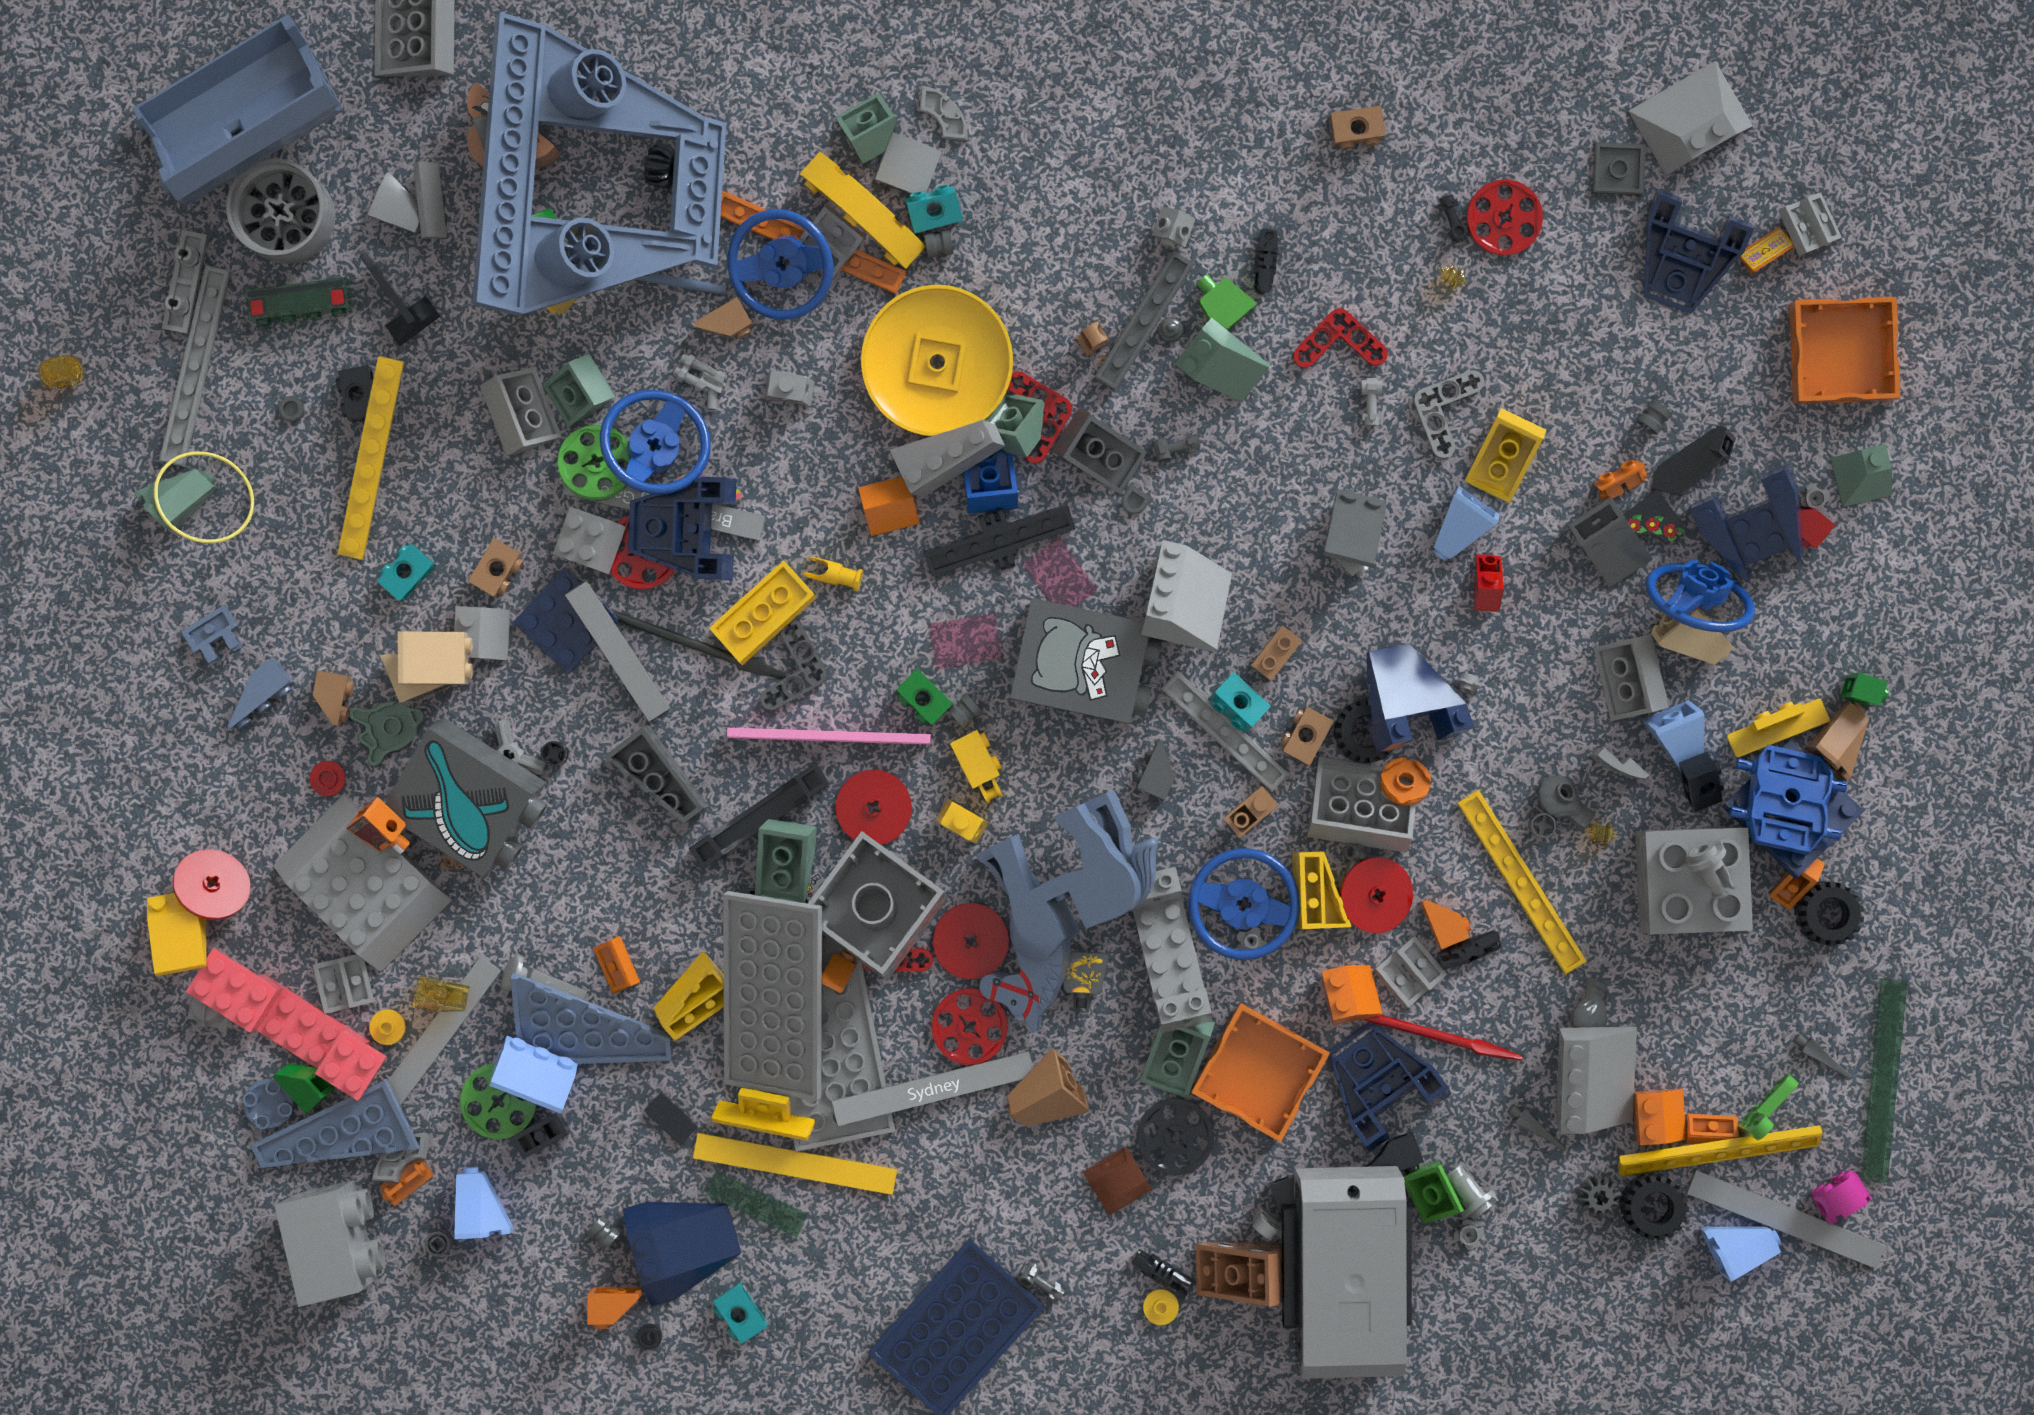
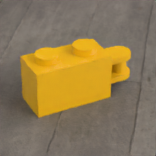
M978 730L950 743L972 789L979 786L987 804L991 803L990 800L997 796L1003 797L995 780L996 777L1000 776L998 770L1002 769L996 755L990 756L987 747L991 745L985 733L979 734ZM991 780L994 787L985 791L982 784Z

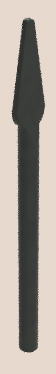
M613 611L620 618L619 623L733 663L739 670L779 679L786 678V674L754 657H751L742 666L729 651L624 613Z

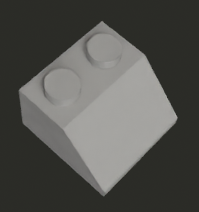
M456 606L454 632L468 633V638H472L473 648L472 653H468V658L508 660L510 610Z

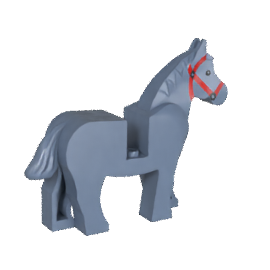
M1114 790L1054 816L1057 824L1066 829L1077 842L1082 855L1083 867L1074 869L1041 884L1030 871L1019 834L976 854L979 862L985 864L993 872L998 884L1009 896L1010 937L1020 966V971L1010 975L1001 971H995L984 976L980 981V991L987 999L1006 1005L1015 1016V1020L1026 1021L1032 1033L1040 1029L1042 1015L1051 1006L1062 986L1070 960V941L1080 932L1065 899L1071 896L1087 929L1138 908L1146 901L1153 887L1156 877V853L1159 842L1156 838L1151 837L1133 846L1131 825ZM1091 813L1094 814V816L1096 817L1098 823L1095 822V820H1094V818L1092 817Z

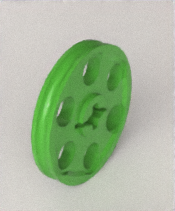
M601 425L585 426L571 433L563 442L558 454V469L565 486L576 496L592 501L610 499L627 487L626 484L622 483L611 472L604 461L600 448ZM611 428L610 439L615 438L620 442L619 447L616 450H612L613 456L617 462L625 461L629 464L630 459L626 452L628 441L621 433ZM585 434H590L595 438V441L590 446H584L580 442L581 437ZM575 453L578 456V461L573 465H569L564 461L565 455ZM593 458H597L598 461L603 460L600 462L599 468H596L595 465H590ZM579 475L587 479L586 485L581 488L574 486L572 483L573 479ZM604 479L612 483V488L606 492L599 490L597 487L598 483Z
M491 1063L474 1071L466 1080L461 1092L460 1105L464 1119L475 1132L491 1139H505L519 1133L530 1124L536 1113L537 1104L521 1100L517 1096L507 1093L503 1099L505 1105L494 1107L489 1112L495 1102L493 1096H500L505 1093L502 1090L489 1086L495 1064ZM478 1076H482L487 1080V1087L483 1091H478L474 1087V1080ZM472 1101H477L482 1106V1111L477 1116L470 1114L468 1111V1106ZM516 1110L523 1112L525 1120L521 1125H516L511 1121V1114ZM491 1118L497 1119L501 1124L500 1130L496 1133L490 1132L487 1128V1122Z

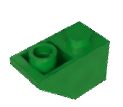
M289 1063L272 1077L307 1114L318 1106L336 1087L315 1074L318 1068Z

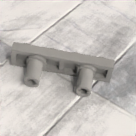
M186 230L181 232L179 246L175 251L176 261L169 295L165 300L166 310L162 329L189 335L209 236L206 234Z

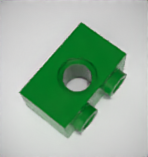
M918 668L896 689L900 693L896 698L906 707L911 704L918 711L915 716L924 725L929 722L933 726L953 705ZM927 692L930 695L929 704L926 706L918 705L916 702L918 693Z
M1859 672L1850 673L1846 676L1840 698L1866 707L1880 706L1881 702L1884 703L1887 699L1889 689L1886 686L1888 682Z

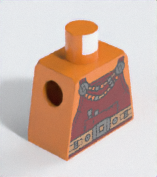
M378 797L361 808L346 827L348 831L380 852L391 846L401 854L410 844L400 834L406 826L405 822Z

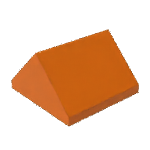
M902 476L858 487L871 536L920 524L913 495L909 492Z

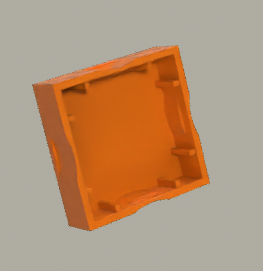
M1897 297L1859 298L1850 301L1809 299L1794 300L1789 304L1793 404L1895 401L1901 398L1899 360L1896 351L1898 335Z
M1238 1002L1195 1080L1191 1093L1221 1110L1230 1112L1246 1121L1250 1126L1281 1142L1298 1112L1304 1094L1313 1085L1330 1052Z

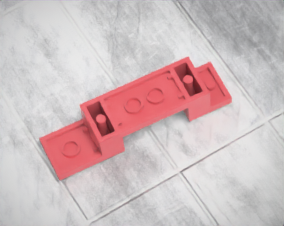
M213 948L206 958V967L199 969L186 990L188 994L248 1032H260L313 1067L318 1068L315 1073L316 1075L357 1101L362 1098L387 1056L369 1046L371 1041L329 1014H324V1011L265 974L257 975L216 948Z

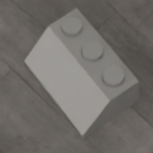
M535 367L496 375L480 385L506 456L528 451L562 437Z
M1652 634L1593 647L1611 721L1669 708Z

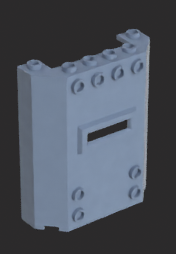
M289 14L133 108L137 117L134 119L135 124L141 132L146 130L154 143L155 148L152 151L158 159L157 163L160 167L158 170L162 178L159 183L167 195L171 193L173 198L184 206L199 201L210 191L301 136L308 135L314 128L331 121L334 116L344 111L321 64ZM240 129L242 130V132L232 137L233 133L237 132Z

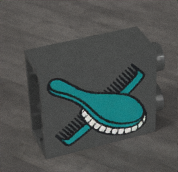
M443 717L427 729L385 804L405 822L406 826L404 828L484 878L497 865L508 871L519 856L523 845L514 840V837L522 824L529 829H533L543 815L548 804L539 799L538 796L547 782Z

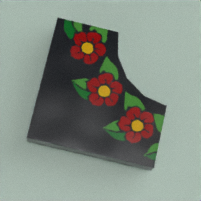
M1655 490L1623 514L1638 537L1650 535L1660 539L1665 545H1668L1688 530L1658 490Z

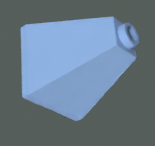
M1458 485L1434 544L1435 550L1433 552L1443 560L1453 558L1496 526L1499 522V514Z
M1689 700L1642 719L1644 725L1679 771V762L1704 753V713Z

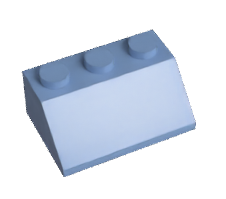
M506 1036L495 1060L489 1086L561 1113L573 1084L578 1063L573 1062L568 1057L552 1054L545 1048L529 1045L522 1039Z

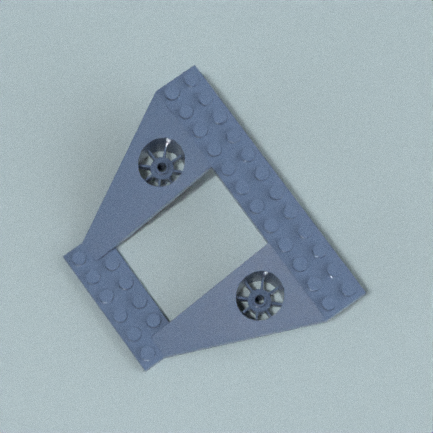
M503 12L496 14L472 305L522 316L689 262L710 268L717 266L726 123L704 117L624 71L620 63L611 54L603 50H588L546 25ZM577 69L580 71L582 75H577ZM595 96L598 97L600 102L595 101ZM538 124L675 140L669 232L602 225L590 218H576L568 221L531 216ZM565 237L568 240L569 244H564ZM583 264L587 267L589 272L583 271Z

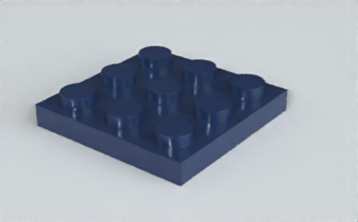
M563 567L513 623L561 669L570 674L597 643L565 596L566 593L582 584V582L570 570ZM601 601L614 623L617 624L620 618Z

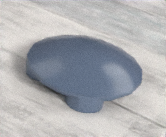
M263 1079L255 1082L243 1096L245 1115L259 1129L280 1127L289 1120L293 1112L294 1100L275 1079Z

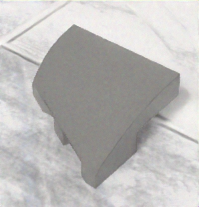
M387 172L374 197L368 216L418 235L420 231L418 203L394 176Z

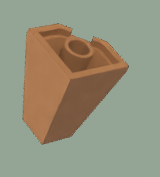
M1851 702L1844 703L1805 747L1812 755L1823 757L1833 774L1841 781H1848L1852 776L1869 722V718L1864 715L1866 713L1865 709L1856 702L1853 704Z
M1054 1048L1007 1095L1010 1116L1013 1120H1018L1025 1127L1080 1115L1089 1111L1084 1089L1080 1082L1076 1083L1074 1076L1069 1072L1072 1068L1068 1061Z

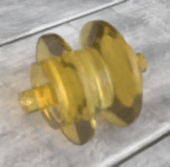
M1454 262L1451 266L1447 265L1445 269L1440 267L1438 272L1442 273L1440 279L1443 282L1441 285L1448 282L1452 284L1451 290L1455 286L1459 288L1460 284L1466 285L1467 280L1463 279L1465 274L1462 273L1464 267L1458 271L1454 269Z
M1597 819L1591 828H1586V833H1590L1589 838L1592 839V844L1600 840L1603 846L1606 847L1612 838L1616 839L1617 834L1613 833L1610 822L1602 826Z

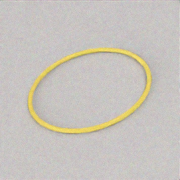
M199 451L176 456L163 466L154 484L155 505L163 521L177 534L195 542L219 543L227 541L244 530L253 514L254 495L248 479L234 463L213 453ZM203 455L217 458L233 467L245 481L250 494V510L244 524L233 534L212 540L189 536L174 527L165 517L158 501L160 478L172 463L184 457Z

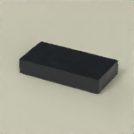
M663 1092L644 1110L679 1145L698 1128Z

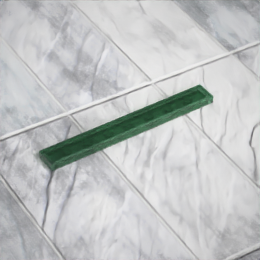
M1880 979L1861 1170L1862 1181L1888 1183L1908 983L1906 980Z

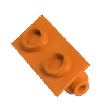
M1629 460L1624 462L1621 468L1615 472H1606L1600 475L1599 480L1594 482L1593 485L1600 490L1598 494L1601 500L1604 501L1610 496L1615 498L1623 494L1624 491L1621 486L1623 483H1625L1628 490L1644 483V479L1648 478L1644 470L1646 466L1638 460Z
M423 1160L415 1161L403 1171L399 1183L384 1182L379 1186L383 1192L382 1197L387 1202L390 1201L395 1207L434 1176V1173Z

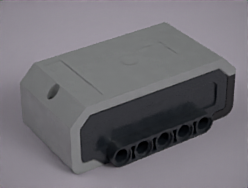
M1397 1166L1295 1168L1294 1206H1282L1281 1210L1283 1249L1282 1324L1284 1329L1295 1328V1362L1301 1379L1404 1376L1407 1365V1326L1411 1325L1412 1213L1410 1203H1406L1403 1175Z

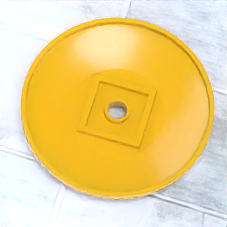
M927 285L898 295L878 312L864 338L861 368L869 396L886 418L904 430L931 437L980 420H985L996 410L1010 384L1013 370V352L1005 325L997 313L985 301L961 288L948 285ZM936 355L943 357L945 360L944 366L941 369L932 368L930 365L932 357Z

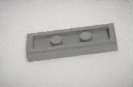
M415 162L413 167L421 238H447L439 163Z

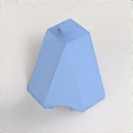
M478 1167L463 1168V1172H459L456 1175L455 1239L484 1238L494 1235L495 1232H499V1235L510 1234L513 1231V1225L486 1172L478 1171Z
M1707 1226L1700 1228L1721 1275L1729 1281L1739 1278L1781 1253L1778 1246L1781 1244L1778 1234L1775 1230L1771 1231L1766 1226Z

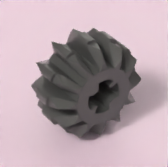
M1594 1175L1593 1184L1586 1178L1584 1182L1588 1188L1585 1189L1581 1186L1578 1188L1580 1192L1585 1193V1195L1577 1197V1201L1585 1202L1581 1209L1583 1211L1589 1210V1216L1594 1217L1598 1212L1601 1219L1605 1218V1210L1613 1215L1612 1204L1617 1207L1620 1206V1203L1614 1200V1198L1621 1196V1192L1613 1191L1617 1187V1183H1609L1608 1176H1604L1600 1182L1599 1176ZM1602 1190V1194L1605 1196V1198L1603 1201L1599 1200V1203H1597V1199L1594 1198V1195L1596 1192L1600 1194L1599 1191Z

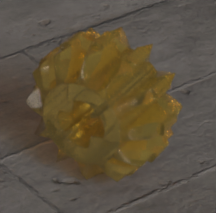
M76 356L51 357L39 365L38 373L42 385L48 389L72 387V385L79 384L84 379L83 367Z

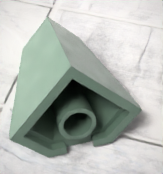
M194 469L159 482L158 501L161 510L168 521L177 529L218 490L214 485L217 480L207 470L202 472ZM154 484L138 490L135 495L140 501L144 499V508L164 528L172 530L163 521L156 508Z

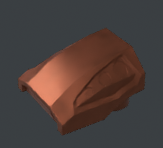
M1126 1146L1083 1171V1174L1109 1215L1146 1193L1153 1191Z

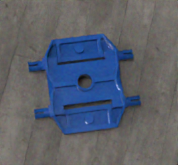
M1767 745L1758 758L1752 762L1737 758L1735 769L1752 773L1749 798L1746 809L1731 806L1729 817L1740 818L1745 821L1753 843L1808 855L1822 838L1840 840L1841 830L1827 828V805L1831 790L1845 793L1847 782L1833 780V772L1823 757ZM1786 791H1791L1796 795L1797 801L1795 803L1786 799ZM1763 813L1771 816L1795 820L1797 822L1809 823L1812 825L1810 828L1806 826L1763 817Z

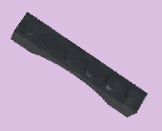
M814 763L688 849L700 867L705 869L759 833V828L768 819H780L831 783L819 765Z
M1410 1131L1388 1139L1376 1157L1364 1167L1397 1166L1400 1171L1405 1170V1173L1419 1169V1164L1423 1163L1424 1160L1414 1133ZM1293 1174L1269 1183L1280 1214L1282 1206H1294Z

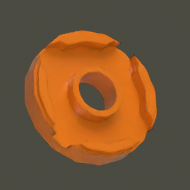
M1400 757L1391 760L1385 765L1380 776V787L1384 795L1391 802L1398 805L1412 806L1420 803L1426 798L1430 789L1431 776L1427 768L1414 759L1411 761ZM1407 777L1411 780L1412 784L1409 786L1403 785L1399 779Z

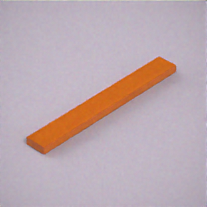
M722 190L720 218L740 226L752 215L766 210ZM773 219L757 224L750 231L770 240L783 235H793L799 240L805 229L787 220ZM859 250L855 251L841 269L845 273L897 295L906 274L905 270Z

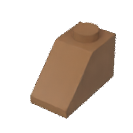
M737 297L693 322L697 330L731 339L736 336L738 339L744 338L751 333L750 328L754 326Z

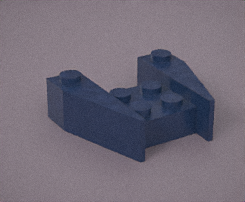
M1788 464L1763 474L1761 482L1769 497L1768 500L1729 516H1726L1717 493L1694 502L1690 507L1691 514L1700 533L1745 582L1750 581L1753 575L1749 564L1789 548L1792 549L1797 562L1801 561L1803 557L1798 486Z

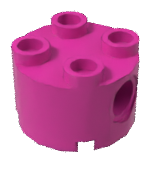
M1852 1170L1841 1171L1838 1173L1839 1175L1831 1178L1832 1184H1821L1810 1191L1813 1195L1814 1203L1829 1225L1838 1222L1836 1217L1839 1215L1844 1219L1872 1200L1860 1178Z

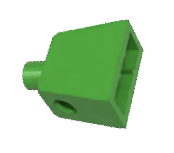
M1206 274L1196 283L1205 294L1198 301V305L1207 320L1209 321L1213 318L1227 331L1257 305L1252 298L1227 278L1216 284Z

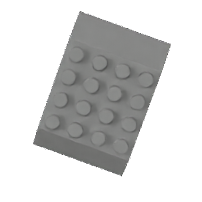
M344 793L273 866L285 884L359 957L382 972L452 899L404 851L400 854L391 846H388L381 852L377 851L348 831L346 827L360 808Z

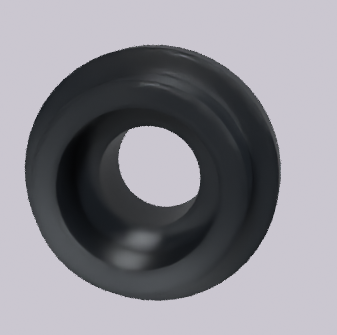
M645 1324L637 1332V1341L644 1349H654L662 1341V1331L655 1324ZM647 1332H652L654 1334V1340H646L645 1334Z

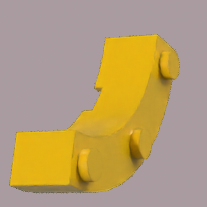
M820 151L801 171L800 175L806 180L804 186L814 195L819 192L845 214L843 218L852 227L858 225L886 252L884 257L892 265L895 266L898 263L906 269L926 247L910 229L900 224L894 218L895 215L852 176L846 175L835 162Z

